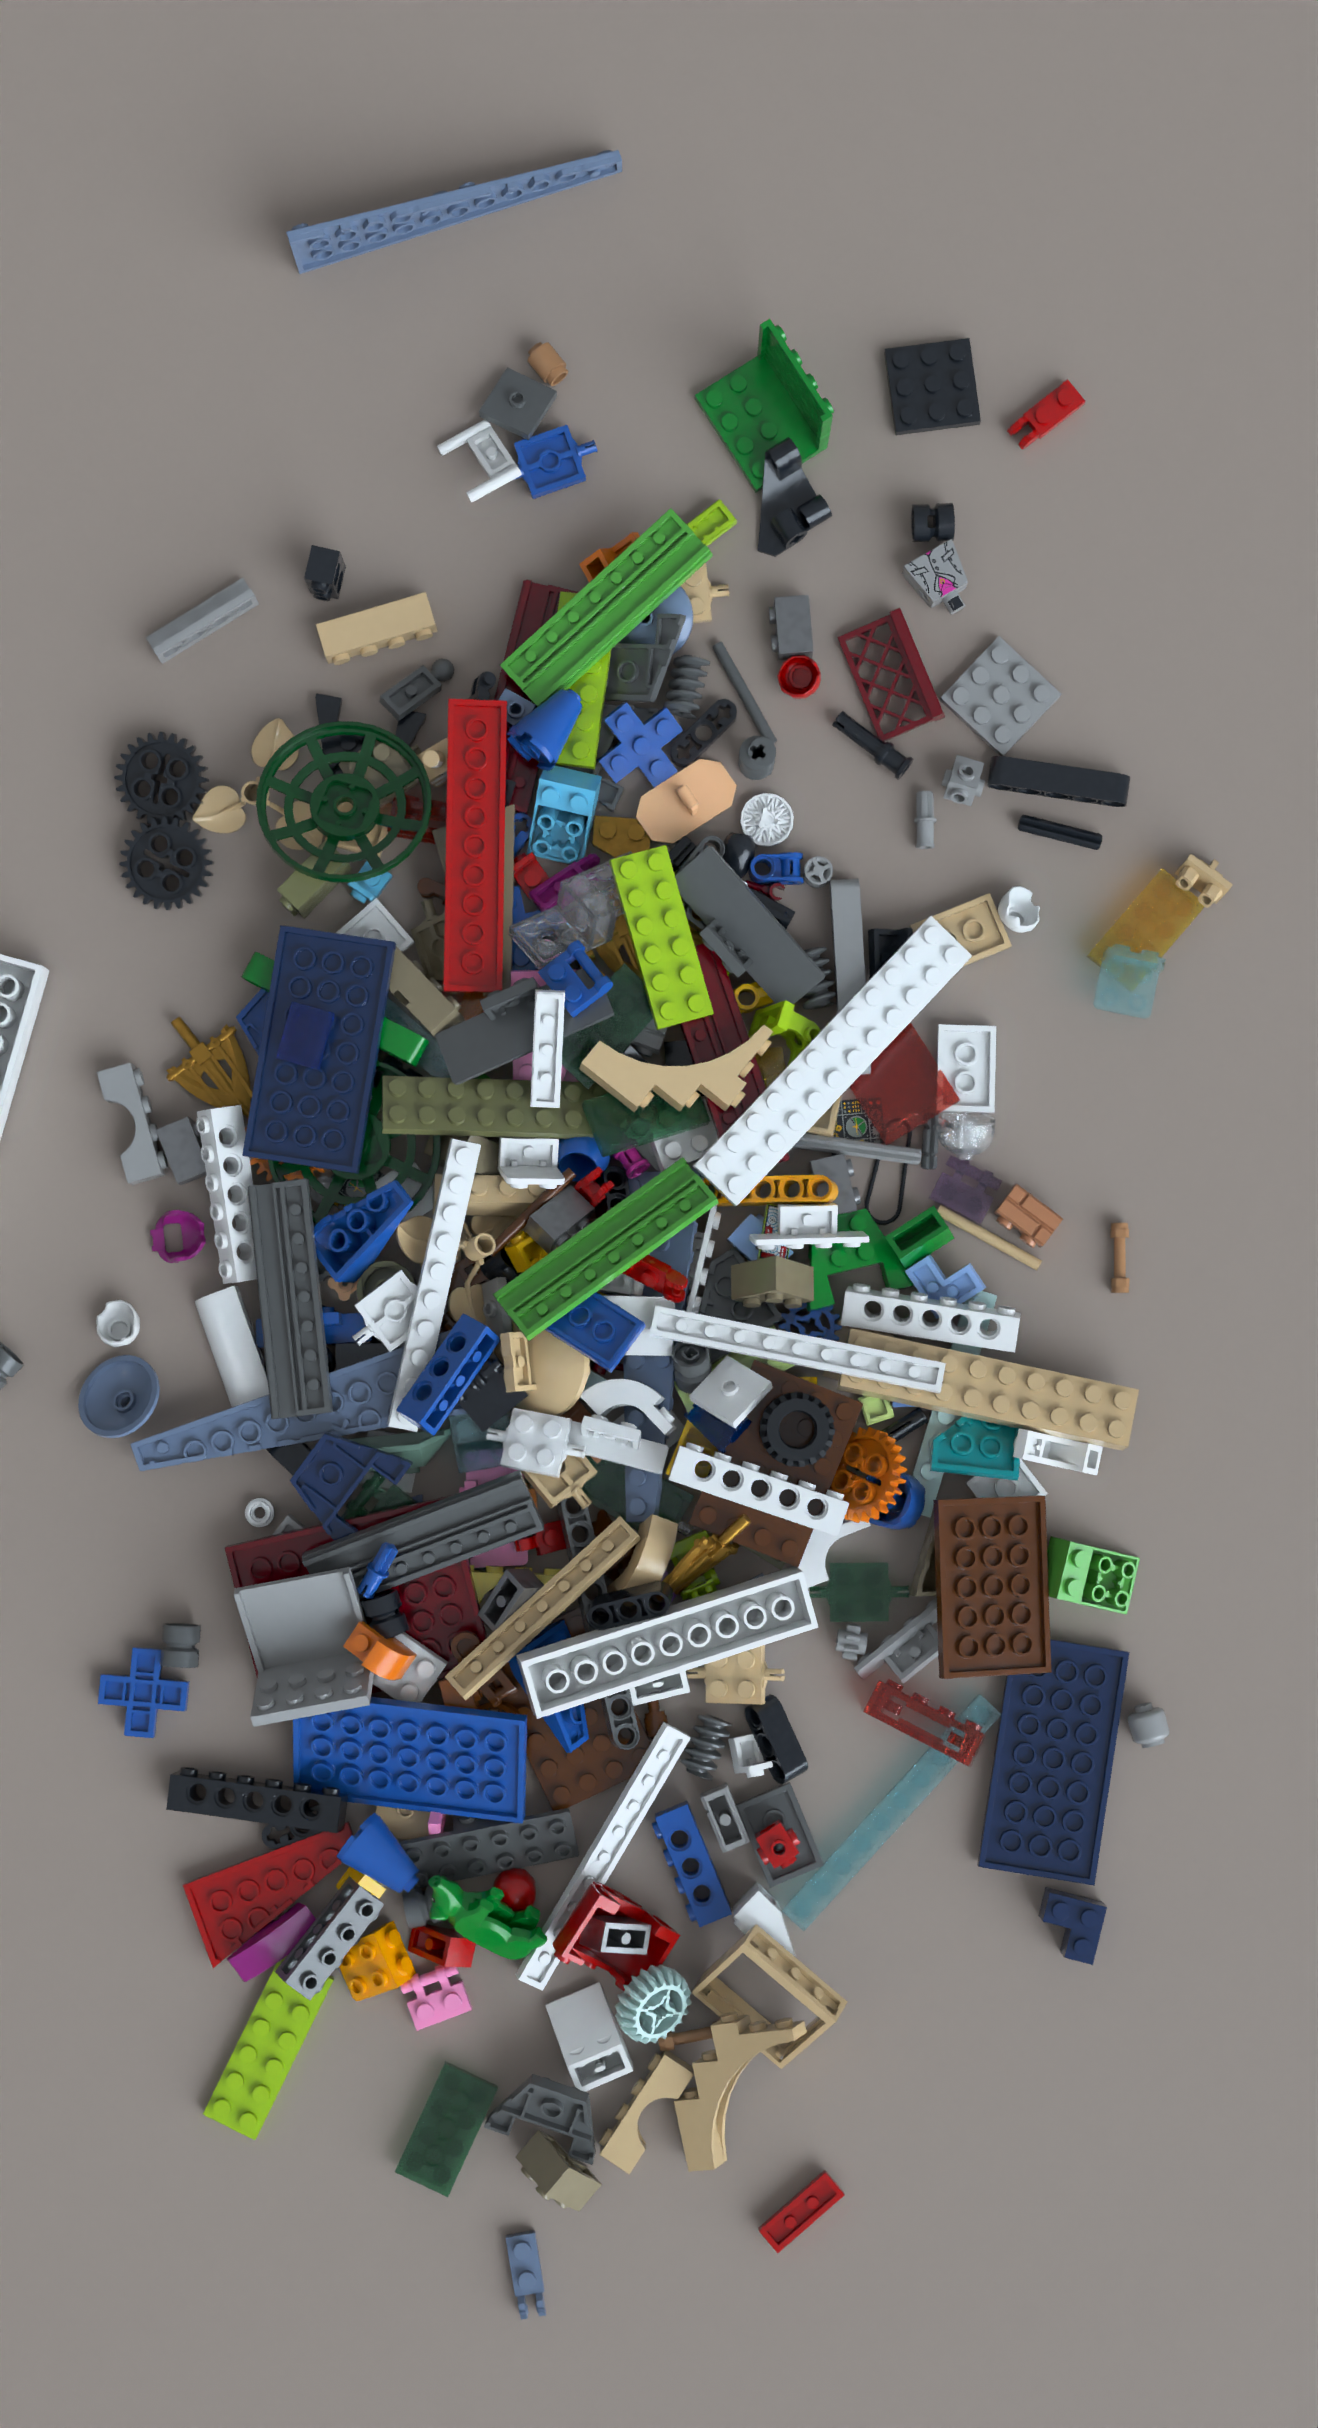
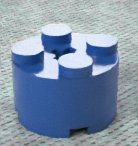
M905 1472L901 1473L900 1478L905 1479L906 1483L898 1485L902 1495L894 1494L893 1498L896 1501V1505L888 1503V1513L879 1511V1519L870 1518L869 1522L893 1530L913 1527L924 1510L926 1492L924 1486L914 1476ZM870 1475L865 1477L867 1480L881 1485V1480Z

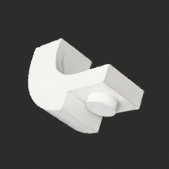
M628 1379L602 1381L583 1391L580 1396L597 1415L605 1417L609 1412L618 1407L634 1406L643 1411L664 1435L669 1436L677 1428L672 1423L675 1417L664 1406L661 1409L657 1407L665 1398L653 1388L637 1381Z
M1019 1428L1018 1435L1014 1440L1013 1457L1097 1475L1103 1447Z
M844 1519L838 1537L813 1529L798 1567L804 1573L807 1588L829 1580L825 1568V1559L831 1545L843 1536L871 1526L870 1522L860 1521L856 1523Z

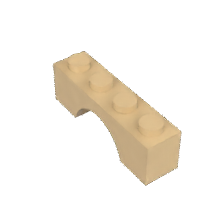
M665 2050L661 2055L656 2053L647 2066L650 2072L644 2080L638 2079L631 2091V2094L634 2096L628 2105L625 2103L621 2105L615 2115V2119L618 2120L612 2130L607 2128L598 2142L602 2145L600 2147V2155L628 2174L631 2173L646 2150V2142L638 2128V2119L643 2109L652 2101L660 2098L679 2099L694 2076L693 2067L670 2051Z

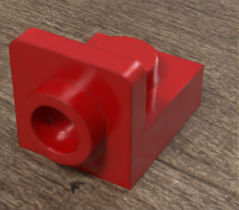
M533 852L528 855L522 853L514 858V879L527 898L531 900L528 895L529 892L548 880L549 877L536 860Z

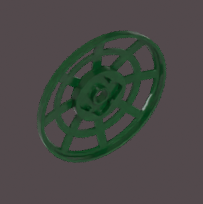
M337 721L306 729L290 738L278 748L269 759L261 774L257 788L256 808L259 825L266 841L274 853L287 865L314 879L349 883L382 875L398 866L414 851L421 842L429 824L432 793L423 763L402 739L375 725L353 721ZM336 735H358L365 737L360 753L336 752L324 755L317 740ZM376 740L397 751L408 761L412 768L397 777L387 765L371 757ZM307 745L313 761L304 766L295 775L290 784L274 777L279 767L289 756L299 748ZM356 762L353 774L341 773L334 775L329 764ZM368 766L380 772L389 782L375 789L364 778ZM319 770L323 781L317 785L313 793L299 788L310 774ZM417 778L423 795V815L421 821L405 819L406 799L403 787ZM269 788L286 795L284 799V814L287 826L270 830L266 813ZM395 792L397 798L396 817L381 814L379 800ZM294 799L310 804L312 818L295 823L293 815ZM343 802H349L353 805L349 812H341L337 809L338 805ZM375 825L391 828L386 837L375 846H372L366 836ZM317 828L328 838L321 850L309 843L302 834ZM400 830L417 832L412 842L402 853L388 863H382L377 854L393 842ZM293 837L304 850L318 857L313 869L304 867L291 859L276 841ZM355 840L362 851L354 854H334L339 841ZM366 859L372 870L350 875L325 873L330 861L350 863Z
M377 1061L376 1070L382 1071V1076H407L393 1066ZM382 1077L377 1088L373 1087L372 1089L373 1097L370 1101L359 1174L331 1170L335 1173V1176L329 1188H326L315 1178L309 1168L310 1166L290 1163L279 1164L277 1161L268 1160L270 1172L275 1182L286 1181L284 1175L301 1171L303 1177L309 1179V1185L323 1196L316 1212L312 1210L313 1222L316 1224L328 1215L334 1202L349 1205L366 1198V1196L349 1197L340 1195L339 1192L346 1179H362L366 1195L377 1190L373 1175L378 1173L384 1166H387L399 1172L394 1180H397L400 1185L403 1184L407 1177L422 1184L418 1192L412 1197L414 1203L407 1214L424 1198L434 1181V1176L437 1173L440 1162L441 1135H433V1153L428 1173L413 1167L416 1154V1135L406 1134L408 1149L405 1162L390 1155V1139L404 1134H382V1121L377 1118L382 1106Z

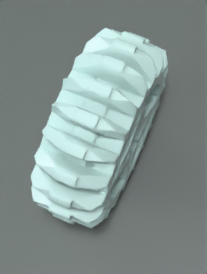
M662 1964L658 1967L651 1965L648 1971L641 1969L639 1976H631L632 1981L629 1985H623L625 1991L617 1995L620 2002L615 2005L617 2010L615 2017L621 2026V2030L632 2040L640 2041L644 2044H647L649 2041L656 2043L659 2037L666 2039L668 2032H675L674 2027L679 2023H683L681 2018L689 2013L687 2006L692 2003L689 1999L692 1992L689 1990L685 1978L671 1967H666Z

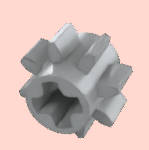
M846 1624V1630L838 1629L835 1651H841L843 1659L857 1660V1654L865 1655L868 1633L861 1632L860 1625Z

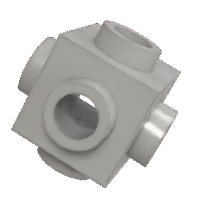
M957 755L952 770L946 769L941 784L946 787L944 799L971 806L974 796L980 797L985 780L980 779L984 763Z

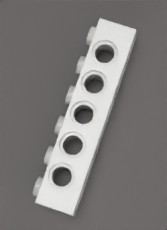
M241 1105L197 1111L196 1126L201 1136V1157L205 1162L207 1175L205 1184L211 1201L210 1215L215 1227L214 1242L219 1253V1273L223 1279V1284L257 1279L248 1196V1186L253 1185L250 1159L249 1157L242 1156L246 1136ZM219 1132H221L223 1136L222 1143L219 1140ZM224 1160L227 1163V1171L223 1168ZM228 1190H230L232 1194L231 1201L228 1198ZM233 1218H234L235 1221H236V1228H235V1229H234L233 1226H232V1220H233ZM237 1247H239L241 1252L240 1257L237 1256Z
M854 1283L853 1287L848 1286L845 1291L841 1320L842 1326L1015 1353L1021 1313L1015 1312L1013 1307L998 1306V1309L987 1308L985 1303L978 1301H969V1305L957 1303V1299L952 1297H940V1300L929 1299L927 1294L920 1292H911V1296L899 1294V1290L894 1288H882V1291L871 1290L870 1285ZM869 1301L878 1302L881 1306V1311L876 1314L869 1312L866 1308V1303ZM900 1305L906 1306L910 1311V1316L907 1318L898 1317L895 1313V1308ZM927 1310H934L938 1313L939 1320L933 1323L925 1320L923 1313ZM958 1314L964 1315L968 1319V1324L964 1327H958L953 1323L952 1318ZM985 1319H992L996 1322L997 1329L991 1332L986 1331L982 1328L981 1322Z
M687 1442L686 1447L679 1445L668 1480L837 1537L839 1536L849 1506V1502L843 1500L844 1494L829 1489L826 1494L815 1491L816 1485L799 1480L798 1485L787 1482V1475L771 1470L770 1476L759 1472L760 1466L743 1461L742 1466L731 1463V1456L716 1451L714 1457L702 1453L704 1447ZM699 1461H707L711 1464L712 1470L709 1476L702 1478L695 1474V1465ZM729 1470L737 1471L740 1477L738 1484L734 1487H728L723 1483V1475ZM764 1480L767 1483L768 1489L763 1496L752 1494L751 1485L754 1481ZM785 1489L793 1490L796 1496L794 1503L789 1506H784L779 1501V1495ZM812 1499H820L823 1502V1511L818 1515H811L808 1512L807 1506Z

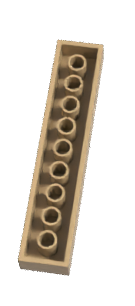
M852 1328L848 1333L847 1344L946 1363L941 1392L934 1393L840 1374L837 1390L1122 1451L1129 1446L1139 1389Z

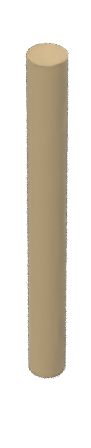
M943 1205L939 1206L937 1211L944 1220L1037 1271L1042 1260Z

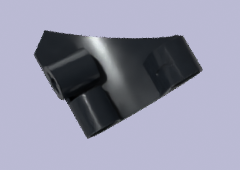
M789 437L765 452L758 552L776 557L800 542L807 535V531L832 517L827 502L820 494L816 495L803 472L800 452Z

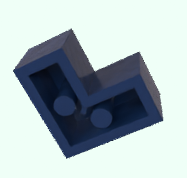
M1045 1887L1038 1916L1043 1922L1066 1927L1060 1949L1061 1954L1064 1958L1093 1965L1107 1910L1106 1905L1102 1901Z

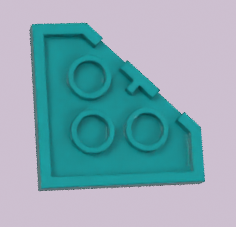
M961 1417L953 1426L933 1440L930 1471L1018 1480L1020 1459L1014 1458L1013 1454L1014 1440L1018 1435L1019 1428Z

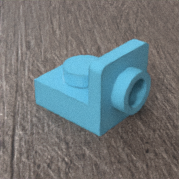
M368 861L365 862L358 873L372 870ZM385 872L382 875L367 880L349 882L347 885L352 890L350 895L363 904L366 900L371 903L375 898L378 899L393 876L389 872Z

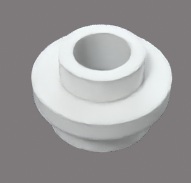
M256 1498L246 1506L245 1517L252 1526H267L274 1518V1507L267 1499ZM258 1507H262L265 1510L263 1518H258L255 1515V1510Z

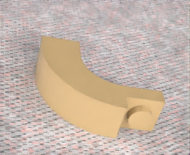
M654 1514L639 1525L638 1530L641 1540L635 1545L631 1560L624 1572L606 1587L607 1593L661 1581L674 1548L678 1524ZM630 1601L623 1603L625 1606L629 1607L634 1605V1603Z

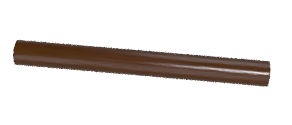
M569 1167L562 1173L565 1177L564 1184L557 1185V1188L546 1189L495 1239L496 1247L495 1251L491 1254L492 1257L496 1256L526 1226L531 1214L555 1197L577 1176Z

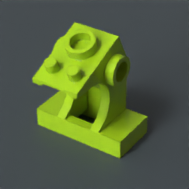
M784 1000L757 1010L748 1036L751 1038L763 1025H766L773 1031L771 1036L776 1034L786 1039V1045L791 1051L788 1061L789 1065L821 1030L815 1022L794 1012V1004ZM795 1037L798 1040V1045L794 1041Z
M706 1530L699 1531L675 1542L670 1557L675 1567L694 1546L695 1539H701L703 1536L709 1538ZM714 1568L697 1578L680 1593L683 1600L688 1598L690 1600L718 1591L716 1585L721 1583Z

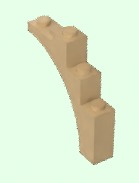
M763 1025L748 1041L730 1053L708 1062L688 1066H661L640 1062L618 1053L599 1040L581 1062L579 1069L633 1112L639 1106L644 1109L655 1096L651 1093L652 1090L679 1112L685 1105L689 1109L700 1096L696 1092L697 1090L726 1111L730 1105L736 1108L746 1095L742 1090L747 1083L738 1076L740 1075L742 1078H745L754 1066L751 1062L753 1057L757 1053L762 1056L772 1044L769 1037L773 1031L766 1025Z
M728 2012L720 2015V2020L710 2025L715 2050L703 2052L702 2057L692 2063L697 2087L684 2090V2095L674 2101L689 2172L714 2170L727 2161L725 2145L726 2111L731 2092L740 2074L761 2051L774 2045L795 2041L807 2033L804 2021L793 2022L792 2018H783L775 2021V2024L767 2025L764 2020L751 2023L749 2015L738 2016L737 2012Z

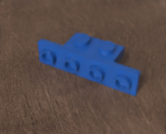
M322 1307L326 1344L356 1342L352 1336L366 1326L360 1313L342 1314L334 1312V1307ZM257 1319L256 1343L257 1347L264 1348L261 1319ZM373 1336L365 1342H371L373 1340Z

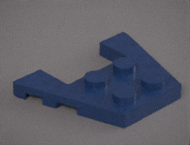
M325 1432L290 1479V1482L309 1509L315 1513L323 1524L322 1527L326 1533L330 1534L333 1540H337L359 1531L340 1517L338 1512L370 1468H373L397 1485L413 1462Z

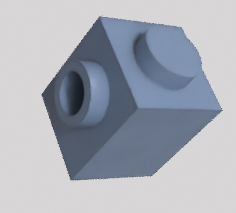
M507 688L504 689L499 700L507 701L508 728H511L536 708L534 703Z

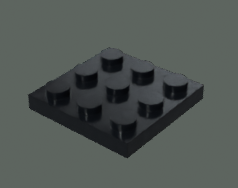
M970 338L885 349L884 355L895 435L980 425L981 417Z

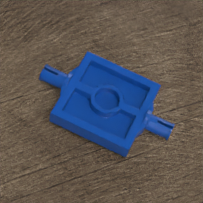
M564 425L532 436L530 440L523 439L515 442L514 448L518 456V468L522 473L521 476L515 479L522 477L528 485L532 499L586 481V476L582 467V456L598 452L595 441L592 440L577 445L571 436L568 425Z

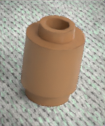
M539 342L529 350L528 354L530 356L527 362L544 383L555 386L567 376L569 371L566 369V363L549 342L544 344Z

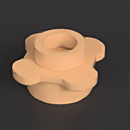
M332 1277L329 1278L328 1287L334 1289L338 1293V1298L342 1301L349 1300L350 1295L357 1290L358 1280L355 1283H348L347 1286H343V1282H335Z

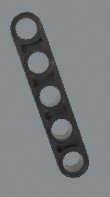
M993 756L991 757L987 786L1003 791L1112 807L1127 806L1130 776L1019 758Z

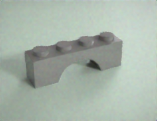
M126 1063L97 1072L104 1100L109 1103L125 1106L135 1121L134 1140L130 1147L120 1155L127 1182L135 1185L166 1176L164 1168L168 1167L164 1151L159 1152L156 1141L159 1140L156 1129L158 1128L156 1123L151 1124L148 1113L152 1112V1106L149 1097L143 1096L141 1085H144L145 1082L141 1069H136L132 1063Z

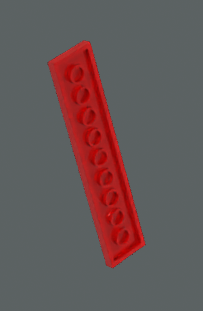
M448 699L443 992L491 993L496 990H502L507 701Z

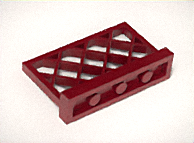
M900 608L889 612L890 614L837 637L877 735L883 742L929 722H936L945 718ZM888 623L892 632L888 643L885 644L873 639L876 629ZM871 631L869 636L862 635L864 633ZM855 637L866 640L861 656L850 652L846 641ZM893 640H895L898 648L891 646ZM870 643L885 648L879 663L865 658ZM889 650L901 654L902 661L898 670L883 665ZM852 657L859 659L856 666ZM863 661L877 666L871 682L860 678L858 673ZM904 665L906 666L908 674L902 672ZM881 669L896 674L890 689L875 684ZM900 676L910 679L913 683L909 697L894 691ZM863 683L869 685V689L867 692L865 690ZM873 688L888 693L882 708L871 704L869 700ZM915 691L920 701L913 699ZM892 695L907 700L901 715L886 710ZM911 702L922 706L926 715L916 721L905 717ZM874 709L880 711L878 719L876 717ZM884 713L899 719L895 730L883 734L880 726ZM903 721L909 723L901 727Z

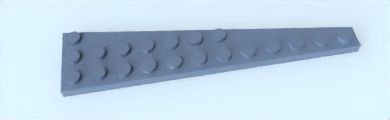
M692 1169L704 1182V1176L696 1169ZM661 1171L644 1172L638 1177L628 1178L630 1195L660 1174ZM696 1220L649 1254L672 1266V1269L680 1272L682 1275L684 1274L687 1279L689 1277L690 1263H693L694 1257L692 1248L694 1234H697L698 1223H696ZM689 1279L686 1288H684L685 1299L682 1302L675 1303L676 1310L686 1311V1299L690 1286ZM644 1285L642 1296L664 1297L663 1293L661 1294ZM624 1355V1379L637 1381L653 1388L665 1398L657 1407L661 1409L664 1406L669 1412L673 1410L674 1399H672L674 1381L676 1380L672 1356ZM624 1406V1422L637 1426V1429L641 1430V1439L666 1445V1439H669V1436L664 1435L643 1411L634 1406ZM625 1465L626 1522H643L652 1514L658 1516L663 1473L656 1474Z

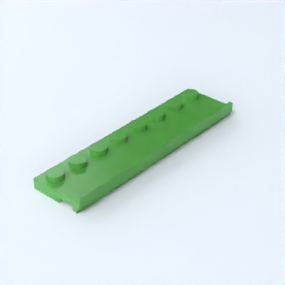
M670 508L500 664L501 668L538 707L560 689L567 690L702 567L713 556L712 552Z
M682 1157L503 1286L493 1296L526 1339L530 1341L719 1203L718 1199Z

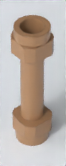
M1111 1223L1110 1238H1114V1278H1111V1293H1129V1278H1126L1125 1238H1129L1128 1223Z
M705 2027L679 2033H672L670 2031L667 2033L666 2039L659 2037L658 2042L660 2051L675 2050V2045L712 2039L713 2036L711 2027Z

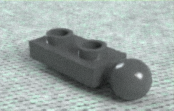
M447 659L436 660L432 665L431 672L422 665L380 695L379 702L397 721H400L441 691L442 684L439 681L445 682L450 680L454 674V666Z

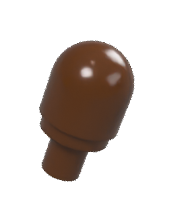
M659 1700L647 1702L649 1713H645L644 1723L646 1733L651 1739H654L663 1722L668 1724L665 1710L660 1711Z

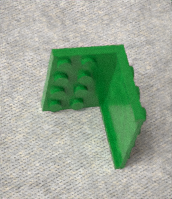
M770 319L760 324L757 356L695 395L696 402L755 493L763 489L765 452L789 437L798 448L803 464L828 447L833 418L832 413H834L829 400L826 397L822 399L817 392L818 385L814 377L810 373L806 375L800 366L802 365V360L795 349L790 350L785 343L787 338L779 325L774 326Z

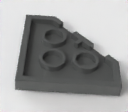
M736 1247L712 1260L699 1311L701 1315L770 1328L783 1320L782 1315L773 1303L762 1302L760 1307L748 1308L744 1307L742 1302L731 1300V1265L745 1262ZM709 1348L711 1365L731 1352Z

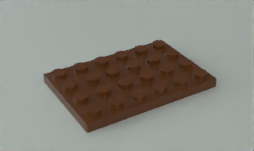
M754 1360L750 1369L771 1381L773 1388L736 1428L730 1425L727 1426L717 1452L731 1456V1463L742 1466L743 1461L760 1466L759 1472L770 1476L771 1470L787 1475V1482L798 1485L799 1480L816 1485L815 1491L826 1494L827 1490L830 1489L864 1403ZM801 1392L810 1394L821 1400L828 1407L831 1416H833L835 1435H833L831 1448L829 1447L826 1452L827 1454L823 1458L821 1457L812 1465L809 1464L804 1467L787 1466L771 1457L762 1444L759 1430L760 1419L763 1416L764 1410L775 1398L786 1393ZM791 1412L780 1423V1436L789 1446H804L810 1442L814 1435L813 1421L803 1412ZM729 1470L723 1475V1483L728 1487L736 1486L740 1480L738 1472L734 1470ZM756 1480L752 1483L751 1492L753 1495L763 1496L767 1492L768 1486L764 1480ZM785 1489L779 1495V1501L784 1506L793 1504L796 1498L794 1491L791 1489ZM701 1491L689 1524L713 1534L721 1535L738 1518L745 1514L751 1520V1524L732 1540L733 1542L797 1568L799 1567L813 1528ZM812 1499L807 1506L808 1512L811 1515L820 1514L823 1502L820 1499Z
M1045 1496L933 1500L939 1678L952 1679L1050 1673L1051 1645Z
M580 1607L555 1618L550 1623L553 1624L564 1620L571 1638L585 1633ZM507 1662L502 1667L515 1682L519 1690L513 1695L508 1694L501 1700L503 1703L507 1702L513 1705L521 1715H527L526 1755L553 1811L569 1808L631 1778L651 1744L635 1708L640 1739L634 1748L623 1750L611 1744L601 1700L597 1699L584 1703L589 1739L571 1753H566L543 1717L537 1719L532 1712L528 1696L513 1675L509 1663ZM498 1679L493 1681L495 1689L502 1685ZM621 1699L614 1700L611 1704L612 1713L617 1716L623 1713L625 1709L623 1701ZM622 1728L618 1732V1740L623 1745L627 1744L631 1739V1733L627 1728Z

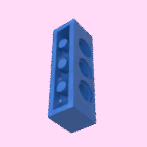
M463 1313L407 1395L403 1398L396 1411L411 1424L435 1436L500 1342V1338L488 1326Z
M688 1801L655 1813L656 1822L652 1823L657 1839L663 1838L667 1849L663 1850L668 1866H675L678 1877H675L674 1880L680 1895L683 1893L687 1895L690 1904L685 1905L691 1922L697 1920L699 1927H703L731 1915V1906ZM677 1830H682L686 1832L688 1839L684 1844L679 1845L672 1841L671 1835ZM695 1858L699 1862V1867L693 1872L686 1871L682 1866L685 1859ZM699 1885H705L710 1889V1894L705 1899H699L694 1895V1889Z

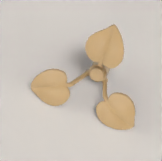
M277 718L269 722L256 736L251 749L252 759L256 765L265 767L278 748L294 736L282 719ZM299 749L289 756L278 770L289 769L298 759ZM257 777L256 781H249L244 784L241 790V801L237 791L231 787L222 785L210 789L202 799L204 803L199 805L193 815V821L201 827L216 833H232L239 830L246 821V814L241 807L245 806L246 803L256 806L260 777ZM268 790L266 806L283 815L277 821L276 829L285 827L287 824L284 809L269 800L270 794ZM295 801L293 803L295 823L312 818L310 804L302 801ZM317 828L302 834L309 843L317 848L323 842L324 835ZM293 837L279 840L287 848L304 850Z
M426 1216L412 1217L400 1223L396 1228V1236L400 1248L410 1260L418 1264H423L433 1220ZM472 1217L470 1229L475 1237L468 1241L459 1242L458 1248H464L466 1257L475 1261L476 1264L465 1280V1288L458 1287L454 1289L448 1298V1310L456 1322L464 1313L487 1326L486 1317L483 1312L482 1285L476 1284L470 1287V1283L480 1266L484 1264L483 1258L495 1251V1239L517 1217Z

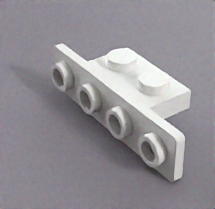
M835 1203L778 1205V1232L749 1234V1240L758 1249L772 1250L775 1249V1245H786V1248L801 1249L804 1248V1244H815L817 1248H831L832 1243H843L845 1247H860L861 1243L869 1242V1236L863 1231L837 1232L838 1205Z
M717 1205L710 1209L705 1233L697 1232V1234H694L692 1248L694 1257L693 1263H690L688 1277L691 1293L686 1312L699 1313L702 1297L697 1296L699 1285L705 1286L709 1270L703 1267L706 1257H712L715 1241L710 1240L712 1229L718 1230L722 1214L717 1212Z
M593 1414L591 1417L584 1415L582 1423L572 1421L569 1431L570 1444L586 1446L585 1455L656 1474L663 1473L669 1446L641 1439V1430H638L634 1424L620 1422L619 1425L608 1422V1419L604 1416Z

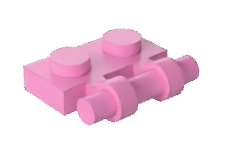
M438 1965L435 1966V1970L422 1975L419 1973L414 1974L410 1980L400 1986L403 1994L413 1990L416 1993V1998L407 2001L416 2031L472 2010L463 1980L454 1984L450 1982L449 1977L459 1974L457 1967ZM439 1981L442 1988L426 1993L424 1986Z

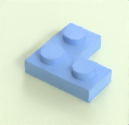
M931 1254L905 1270L918 1292L927 1294L929 1299L940 1300V1297H952L957 1299V1303L962 1304L986 1288L971 1263L946 1278ZM931 1310L935 1318L938 1319V1313L934 1310Z

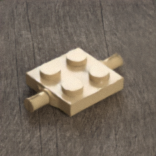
M706 563L681 585L692 604L693 623L711 622L712 598L729 596L728 584L711 586L707 577Z
M567 1455L562 1463L559 1478L521 1471L551 1509L562 1500L570 1497L577 1501L582 1510L592 1503V1500L584 1493L582 1487L598 1471L586 1457L583 1459Z
M765 1645L707 1663L704 1667H695L687 1670V1672H698L687 1674L688 1679H704L706 1703L765 1704L767 1682L784 1681L785 1676L774 1675L785 1674L784 1669H768L765 1661Z

